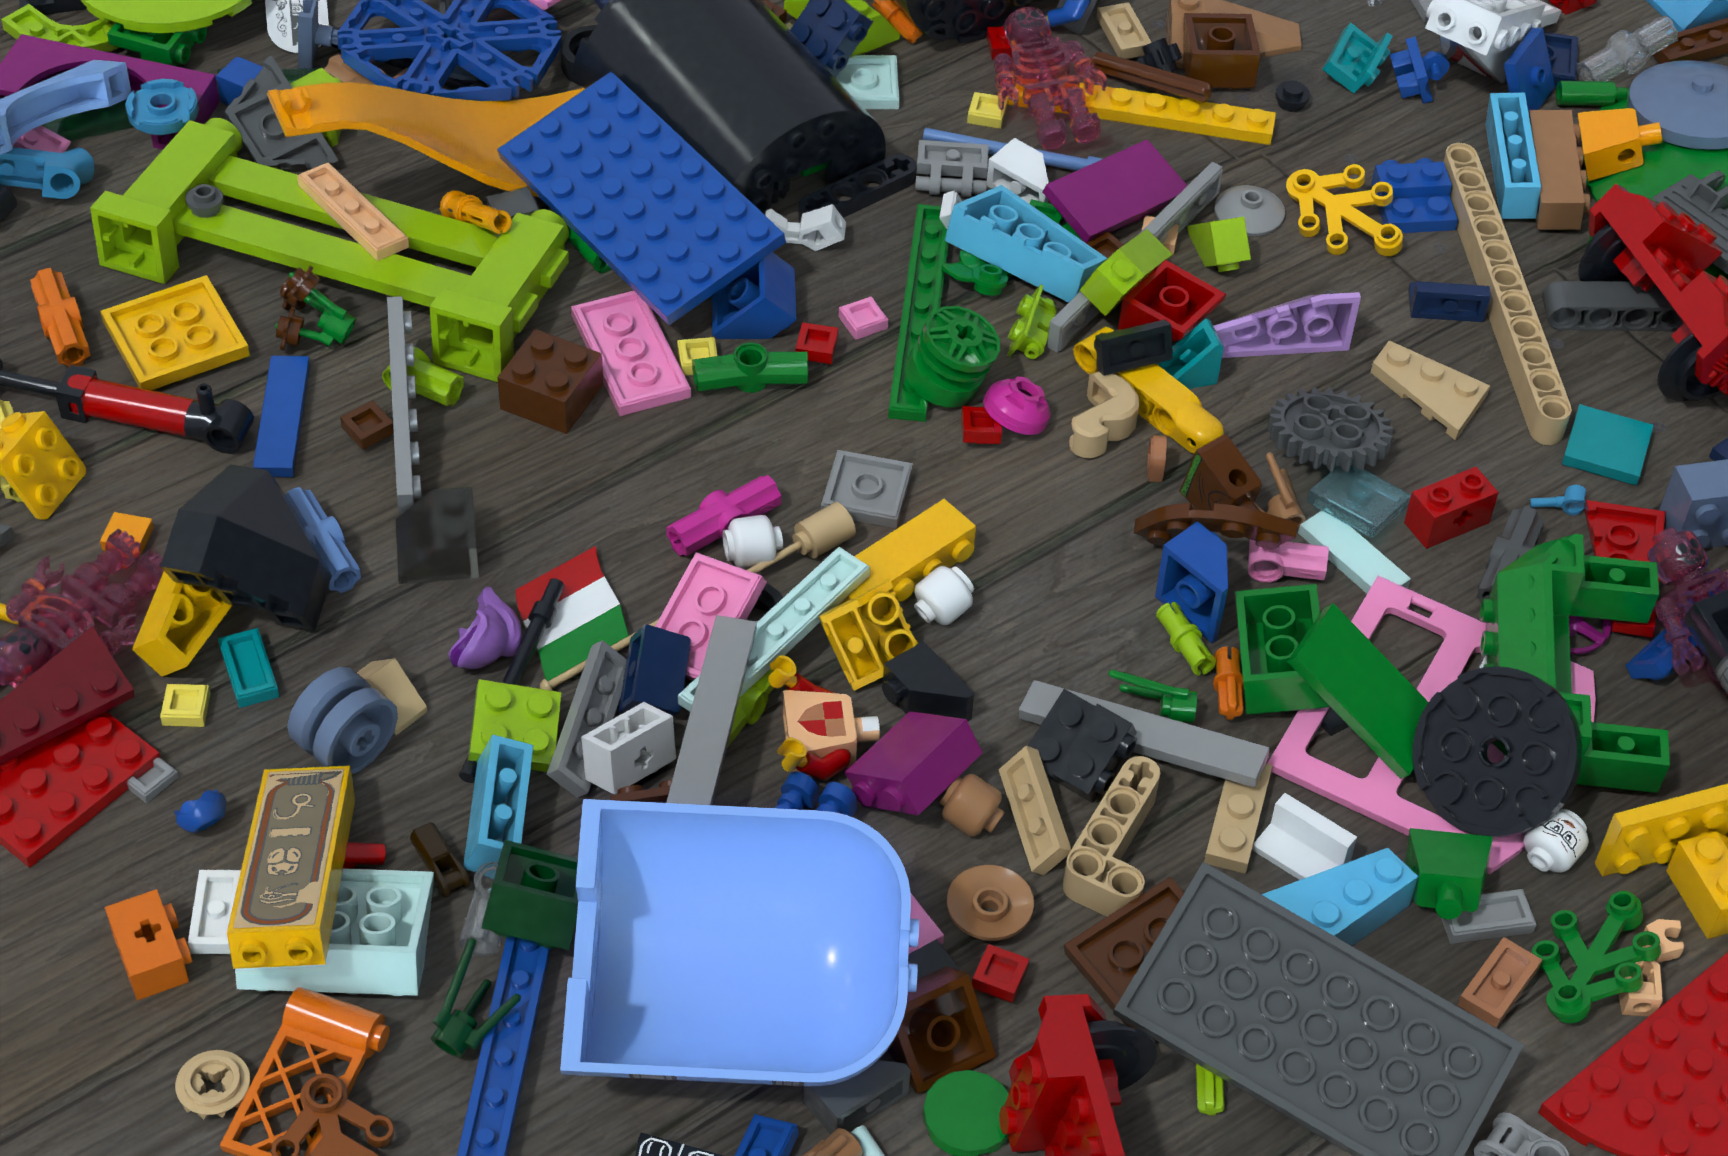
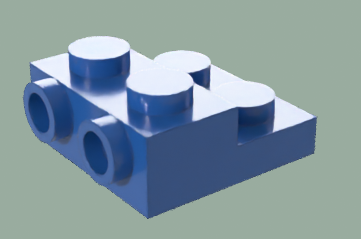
M1421 158L1415 163L1399 164L1396 160H1386L1381 165H1375L1371 189L1378 182H1387L1393 188L1392 202L1387 206H1377L1383 224H1393L1402 233L1456 230L1458 218L1450 198L1452 183L1444 162H1433L1430 158ZM1379 192V193H1377L1376 195H1378V196H1386L1388 193H1387V192Z

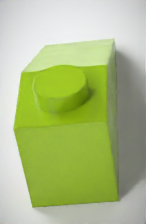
M1146 229L1104 261L1079 291L1106 316L1122 302V298L1173 254Z

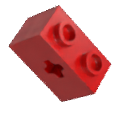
M1477 467L1470 468L1413 491L1404 524L1421 544L1428 549L1489 524L1499 492Z

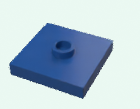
M1532 28L1503 65L1509 93H1525L1528 113L1529 110H1538L1555 88L1543 28Z

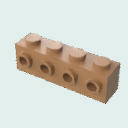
M1529 110L1541 183L1536 215L1537 230H1581L1583 215L1589 214L1590 196L1583 192L1586 189L1587 177L1586 170H1580L1583 164V148L1577 147L1580 138L1579 124L1573 123L1572 110Z

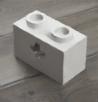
M645 702L581 736L585 779L612 794H617L618 789L636 783L676 759L673 716Z

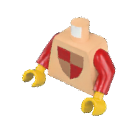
M780 655L770 664L771 670H774L768 677L770 685L774 688H781L783 685H786V690L783 691L785 741L778 748L777 753L785 756L781 765L789 774L798 771L821 781H827L856 762L857 742L878 741L880 739L878 716L854 718L852 700L849 695L838 694L813 684L799 673H796V665L788 656Z

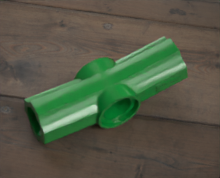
M747 342L738 346L734 354L693 359L692 370L696 391H705L736 386L743 392L755 393L764 389L767 384H807L808 353L767 352L762 345Z

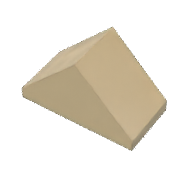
M396 658L372 661L357 672L371 685V688H376L397 706L398 720L394 731L396 736L428 712L426 704Z

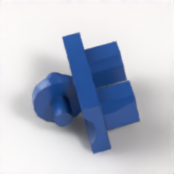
M1416 36L1406 39L1407 50L1390 54L1401 98L1420 94L1422 103L1433 101L1428 79L1440 80L1449 69V60L1445 54L1429 51L1422 58Z

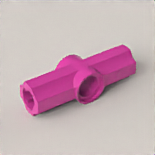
M769 475L760 476L728 494L724 490L713 491L705 497L697 511L667 526L666 536L671 543L672 549L680 557L683 555L688 556L719 538L723 539V530H728L729 524L733 519L763 515L781 505L782 495L777 488L776 482Z

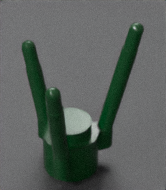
M475 938L468 939L443 1006L433 1021L438 1028L431 1037L432 1042L444 1052L457 1058H461L468 1047L476 1050L483 1037L521 1000L519 994H514L477 1030H474L477 1022L472 1018V1015L491 986V981L485 979L463 1011L455 1009L450 1014L476 945Z

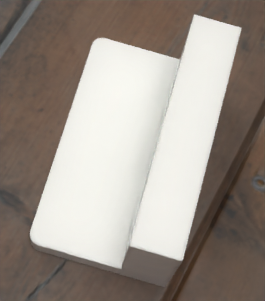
M1284 793L1275 803L1270 825L1254 842L1253 851L1301 880L1350 862L1357 836Z

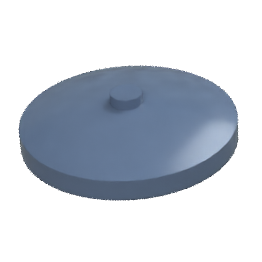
M1672 61L1652 66L1641 72L1633 80L1630 86L1627 106L1636 110L1638 126L1660 122L1662 140L1682 147L1694 149L1728 148L1727 66L1704 61Z

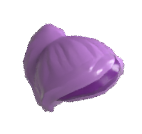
M485 587L478 596L477 616L468 629L459 628V640L451 647L448 653L453 667L468 669L485 667L495 662L501 656H514L522 641L521 623L514 610L494 593L492 587Z

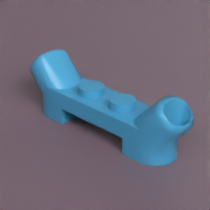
M13 147V150L0 155L1 185L41 189L42 197L68 199L73 197L79 191L81 185L93 179L95 170L92 156L86 150L79 147L62 153Z

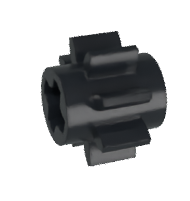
M1162 38L1142 47L1144 56L1137 59L1139 63L1169 72L1178 70L1175 61L1181 59L1182 55L1177 43L1168 45L1166 38Z

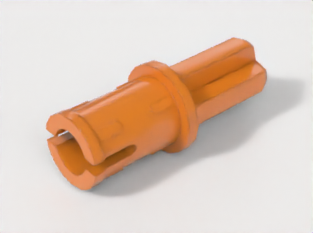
M873 0V8L909 43H915L922 36V30L912 22L893 0Z
M1224 646L1215 652L1217 675L1213 679V688L1218 693L1219 714L1224 715L1226 720H1233L1234 717L1241 716L1243 713L1242 691L1244 690L1240 668L1241 653L1237 648L1231 647V659H1228V646Z

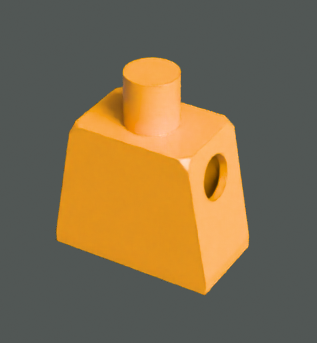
M1633 108L1578 113L1588 181L1641 166L1644 163L1642 147L1663 143L1660 122L1638 126L1636 110Z

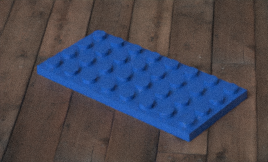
M612 72L497 149L500 159L556 214L562 217L565 223L668 325L674 323L786 243L784 233Z

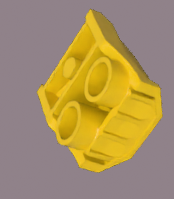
M889 579L818 616L853 691L882 678L884 663L918 644V641L909 629L911 628L910 624L906 622L903 616V609L894 596L896 593L892 590L894 587Z

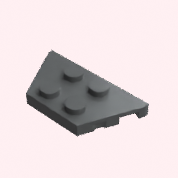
M272 55L267 57L263 62L264 67L255 79L250 78L243 87L242 94L235 98L225 110L226 119L240 132L243 146L255 163L287 172L308 171L325 163L331 164L335 169L339 168V160L321 132L291 137L285 136L268 99L267 92L268 90L292 89V86Z

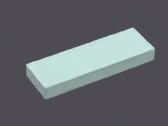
M1329 507L1300 524L1298 534L1312 545L1329 547L1328 560L1365 593L1369 592L1377 576L1405 588L1409 587L1411 578Z

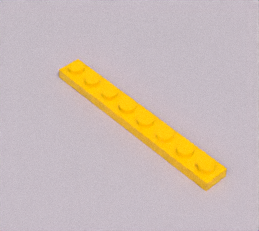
M1009 71L1004 73L999 96L1008 98L1007 105L1271 145L1276 112L1261 109H1250L1211 102L1201 103L1188 98Z

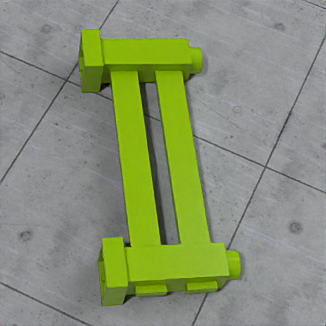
M211 118L205 124L189 120L123 195L104 191L90 207L100 266L166 284L179 268L177 245L185 236L296 269L300 267L304 271L311 265L314 274L389 296H402L403 300L430 307L433 363L498 382L497 377L514 356V338L523 330L538 308L540 300L547 290L552 288L569 263V251H566L564 248V244L569 237V228L562 217L546 209L536 210L531 216L517 212L512 218L510 229L506 233L500 232L501 234H497L474 224L361 193L408 237L410 249L477 267L471 276L397 254L377 261L359 243L223 204L219 213L212 217L202 218L195 216L186 204V194L198 185L208 184L221 190L225 196L343 229L298 186L297 174L237 158V153L243 146L242 136L232 123L222 118Z

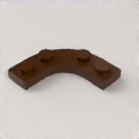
M1179 503L1159 507L1136 518L1133 534L1147 537V541L1151 544L1164 546L1168 541L1198 521L1210 532H1220L1223 536L1229 538H1248L1256 541L1255 544L1259 547L1275 549L1281 544L1296 538L1298 523L1240 506L1214 503V510L1210 511L1192 507L1191 503Z

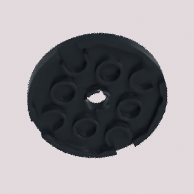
M1500 666L1483 667L1457 676L1458 679L1450 683L1441 692H1436L1430 699L1419 718L1415 730L1413 765L1420 789L1425 792L1429 801L1435 807V811L1453 826L1472 834L1511 837L1527 833L1541 826L1556 815L1564 806L1573 792L1579 777L1582 763V740L1573 711L1561 694L1550 684L1533 674L1518 669ZM1501 740L1508 754L1504 756L1502 761L1493 764L1487 756V750L1492 742Z

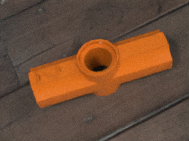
M51 268L39 270L30 282L35 301L38 304L37 311L46 339L50 338L58 364H64L68 367L70 365L81 366L85 359L91 355L85 333L82 330L84 327L75 297H70L62 272H56Z

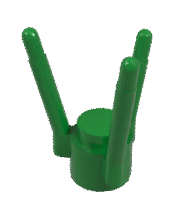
M1113 669L1109 670V677L1133 684H1121L1119 686L1120 691L1160 700V716L1193 724L1197 708L1196 691L1172 687Z

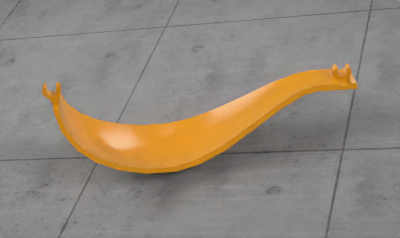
M341 82L306 85L284 90H268L267 96L286 137L340 129L368 130L403 143L486 185L509 192L528 187L532 196L539 197L500 159L497 149L585 89L581 88L549 96L511 101H474L439 97L386 86Z

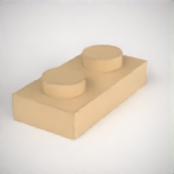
M1130 3L1098 7L1096 18L1117 56L1124 59L1144 56L1142 47L1152 42Z

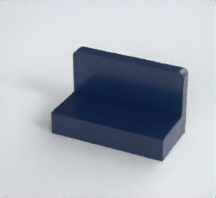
M1416 281L1411 282L1408 288L1411 318L1484 322L1491 297L1490 287L1483 285Z
M645 624L631 636L618 713L623 714L642 702L672 715L680 711L681 705L678 704V694L684 689L691 639L688 636Z

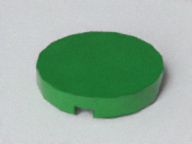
M972 1070L951 1072L939 1078L928 1090L923 1106L922 1117L923 1123L929 1132L928 1136L934 1145L953 1156H979V1154H986L989 1151L991 1154L999 1150L1008 1139V1134L1004 1135L1001 1131L999 1113L1001 1107L1005 1105L1009 1093L1000 1082L988 1074Z

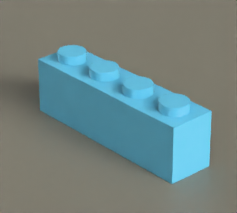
M1490 93L1485 126L1500 216L1502 219H1536L1541 183L1525 93Z

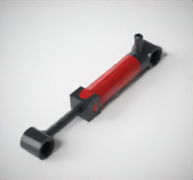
M0 359L1 386L56 397L62 419L87 423L90 417L202 440L214 450L227 454L235 453L240 448L254 422L252 411L239 401L225 399L219 404H215L212 388L206 383L196 387L198 400L101 380L98 379L96 370L70 365L61 382H55L2 370L3 363Z

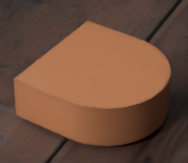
M1152 435L1150 437L1147 453V479H1149V482L1163 481L1167 448L1166 436Z

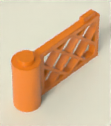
M297 987L285 1006L282 1025L220 1143L221 1150L236 1156H272L271 1153L266 1151L271 1149L272 1143L278 1137L284 1136L287 1131L274 1136L267 1118L294 1108L297 1117L301 1112L298 1106L301 1104L300 1093L294 1095L288 1078L311 1068H314L316 1075L322 1074L319 1065L335 1058L350 1062L345 1074L338 1077L344 1082L348 1097L366 1059L370 1058L375 1051L381 1052L387 1043L390 1028L385 1025V1016L303 987ZM288 1042L306 1047L310 1057L286 1068H283L280 1056ZM313 1050L318 1051L320 1053L314 1055ZM276 1064H277L278 1071L273 1072V1070H274V1068H275V1066H276ZM283 1080L289 1098L263 1108L259 1099L263 1089ZM322 1093L317 1096L325 1095L328 1103L333 1099L328 1093ZM255 1105H256L257 1108H258V1111L252 1113V1111H253V1109H254V1107H255ZM263 1121L268 1139L251 1146L237 1142L243 1128ZM319 1121L310 1131L316 1130L313 1138L311 1139L310 1134L306 1136L308 1148L304 1156H309L322 1138Z

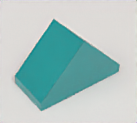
M1206 318L1183 339L1172 346V360L1156 363L1188 389L1214 385L1218 382L1224 346L1211 321Z

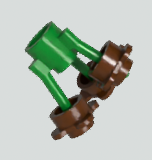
M311 265L306 271L299 267L295 273L290 272L289 278L281 287L280 294L284 299L282 308L285 310L290 309L288 317L280 316L279 322L275 324L276 338L282 339L280 350L284 351L286 344L298 346L301 337L320 341L329 347L334 340L344 344L356 323L357 318L349 315L345 309L337 306L315 289L314 286L320 278L312 272L313 267ZM309 304L321 312L322 315L317 327L322 329V332L304 329L305 318L294 315L295 309L300 310Z

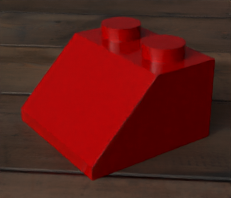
M1165 259L1122 298L1118 330L1165 319L1171 324L1172 341L1183 339L1225 300L1226 293Z

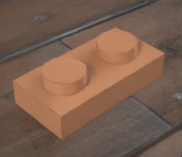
M1503 937L1461 994L1457 1006L1497 1028L1538 971L1542 959Z

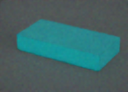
M258 628L217 638L238 708L279 698L278 687Z

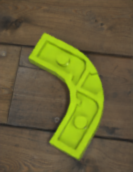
M30 4L1 19L3 30L15 39H18L23 34L104 52H111L119 48L118 46L110 45L107 33L116 23L111 20L105 22L99 19L84 25H64L49 19Z

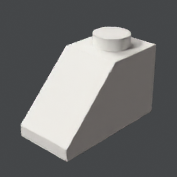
M1014 138L989 158L988 187L993 189L1003 185L1027 203H1030L1031 199L1048 203L1047 197L1042 193L1046 184L1049 183L1043 153Z

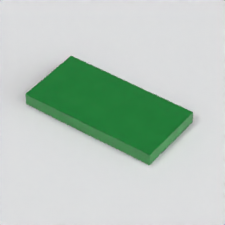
M1332 603L1323 608L1287 662L1400 779L1409 776L1414 769L1413 740L1415 730L1428 701L1347 616Z

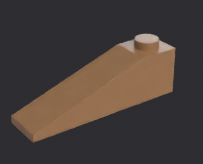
M1169 0L1166 19L1168 45L1174 43L1178 45L1182 58L1175 61L1177 68H1184V13L1252 14L1260 56L1269 57L1301 51L1302 43L1298 23L1224 0Z

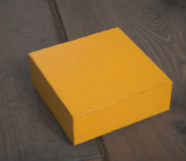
M114 512L100 539L102 550L140 557L154 529L152 518Z

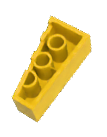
M164 571L132 650L161 677L183 669L189 665L232 605L226 604L213 588L176 583Z

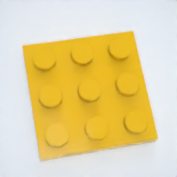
M207 275L100 311L106 329L139 388L154 390L250 356L247 342Z

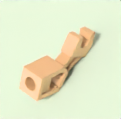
M1658 919L1646 925L1644 931L1653 932L1658 935L1661 955L1653 961L1636 962L1641 967L1645 982L1638 991L1618 993L1622 1015L1649 1017L1660 1007L1663 998L1661 970L1658 963L1680 958L1683 952V942H1672L1666 938L1678 937L1681 931L1679 920ZM1627 976L1625 978L1629 979L1633 978L1634 976Z

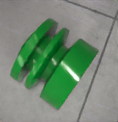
M945 306L933 311L905 361V376L909 385L920 397L934 405L954 408L973 401L1000 352V338L995 328L983 316L971 309L959 306Z

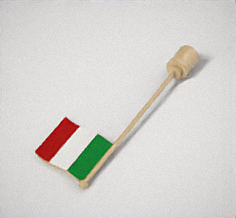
M839 502L832 503L795 524V534L792 536L794 543L777 552L774 560L758 563L747 569V571L758 573L797 550L802 555L807 554L813 559L821 556L855 536L856 528L851 515ZM596 546L515 590L520 619L527 630L530 623L528 616L536 601L541 600L550 579H558L565 585L555 606L557 614L550 628L544 630L536 647L545 677L540 683V689L552 691V688L581 673L592 645L603 640L618 652L629 646L630 638L635 634L628 635L620 603L601 571ZM656 620L655 622H653V623H651V624H649V625L655 626V625L657 624L658 620Z

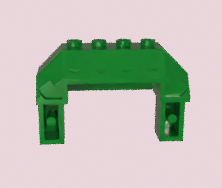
M1572 534L1536 545L1497 573L1489 599L1483 598L1480 607V622L1486 623V631L1482 633L1480 644L1481 655L1487 656V664H1484L1483 667H1509L1533 674L1550 684L1566 700L1577 720L1582 740V763L1576 784L1658 793L1670 767L1668 730L1592 722L1590 695L1572 693L1569 615L1648 624L1659 597L1657 562L1584 555L1583 534ZM1501 740L1492 742L1504 755L1508 754Z

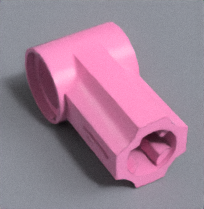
M1249 539L1248 574L1254 580L1270 583L1277 581L1282 575L1316 580L1325 579L1329 547L1285 542L1278 548L1267 549L1257 546L1255 544L1256 541Z

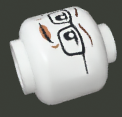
M1567 809L1559 810L1546 823L1525 833L1523 842L1528 852V860L1534 867L1545 872L1550 870L1562 873L1569 870L1587 849L1589 839L1586 832V824L1574 812Z

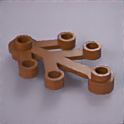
M326 1073L318 1074L311 1077L303 1085L300 1093L303 1110L285 1135L278 1137L272 1143L271 1154L272 1156H279L277 1151L281 1147L290 1146L295 1150L291 1156H300V1144L319 1121L322 1138L309 1156H379L342 1134L338 1117L364 1130L367 1142L377 1148L385 1147L391 1143L394 1137V1126L388 1117L374 1115L347 1099V1088L340 1078ZM322 1093H328L333 1097L327 1104H320L315 1100ZM376 1126H384L388 1129V1132L382 1137H376L371 1133V1130Z

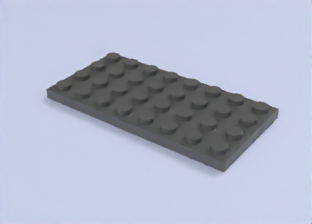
M1204 861L1113 1012V1015L1144 1031L1157 1041L1353 1156H1464L1524 1047L1523 1043Z

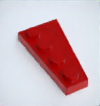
M1586 500L1584 512L1594 556L1657 562L1659 582L1665 511ZM1657 602L1648 624L1610 620L1611 631L1652 638L1655 629Z

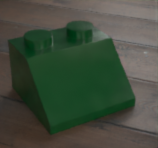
M504 840L481 929L490 930L501 937H518L534 941L545 948L558 947L569 950L577 922L578 897L576 892L578 858Z

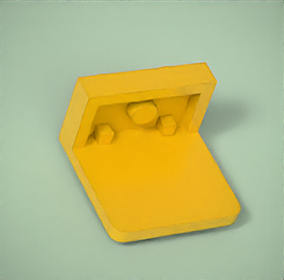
M45 411L31 413L16 412L6 417L1 423L0 476L5 477L36 519L45 520L52 515L84 477L86 467Z

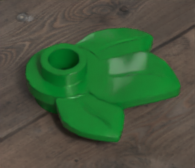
M960 250V262L945 263L941 267L944 272L959 281L974 282L973 287L977 292L989 296L1001 294L1002 289L1007 286L1008 277L1011 275L1000 267L992 265L964 250Z

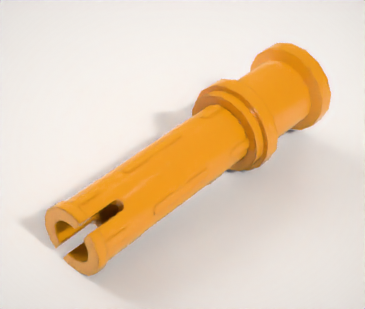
M459 190L447 192L440 202L442 216L474 224L497 234H501L500 231L506 233L511 227L512 219L508 212L483 205L478 197L466 195Z

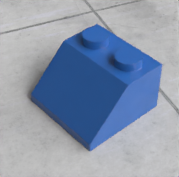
M773 252L712 295V336L716 339H771L780 331L789 328L797 320L795 270Z
M1197 521L1164 544L1155 597L1163 604L1169 602L1170 606L1172 602L1178 603L1190 624L1197 625L1202 636L1213 644L1218 640L1228 592L1227 544L1216 533L1210 532Z

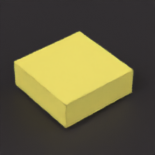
M974 92L968 111L967 123L1001 129L1008 98Z
M715 337L677 340L680 368L685 376L693 375V359L717 356Z
M167 684L160 715L162 726L204 727L211 695L209 685Z

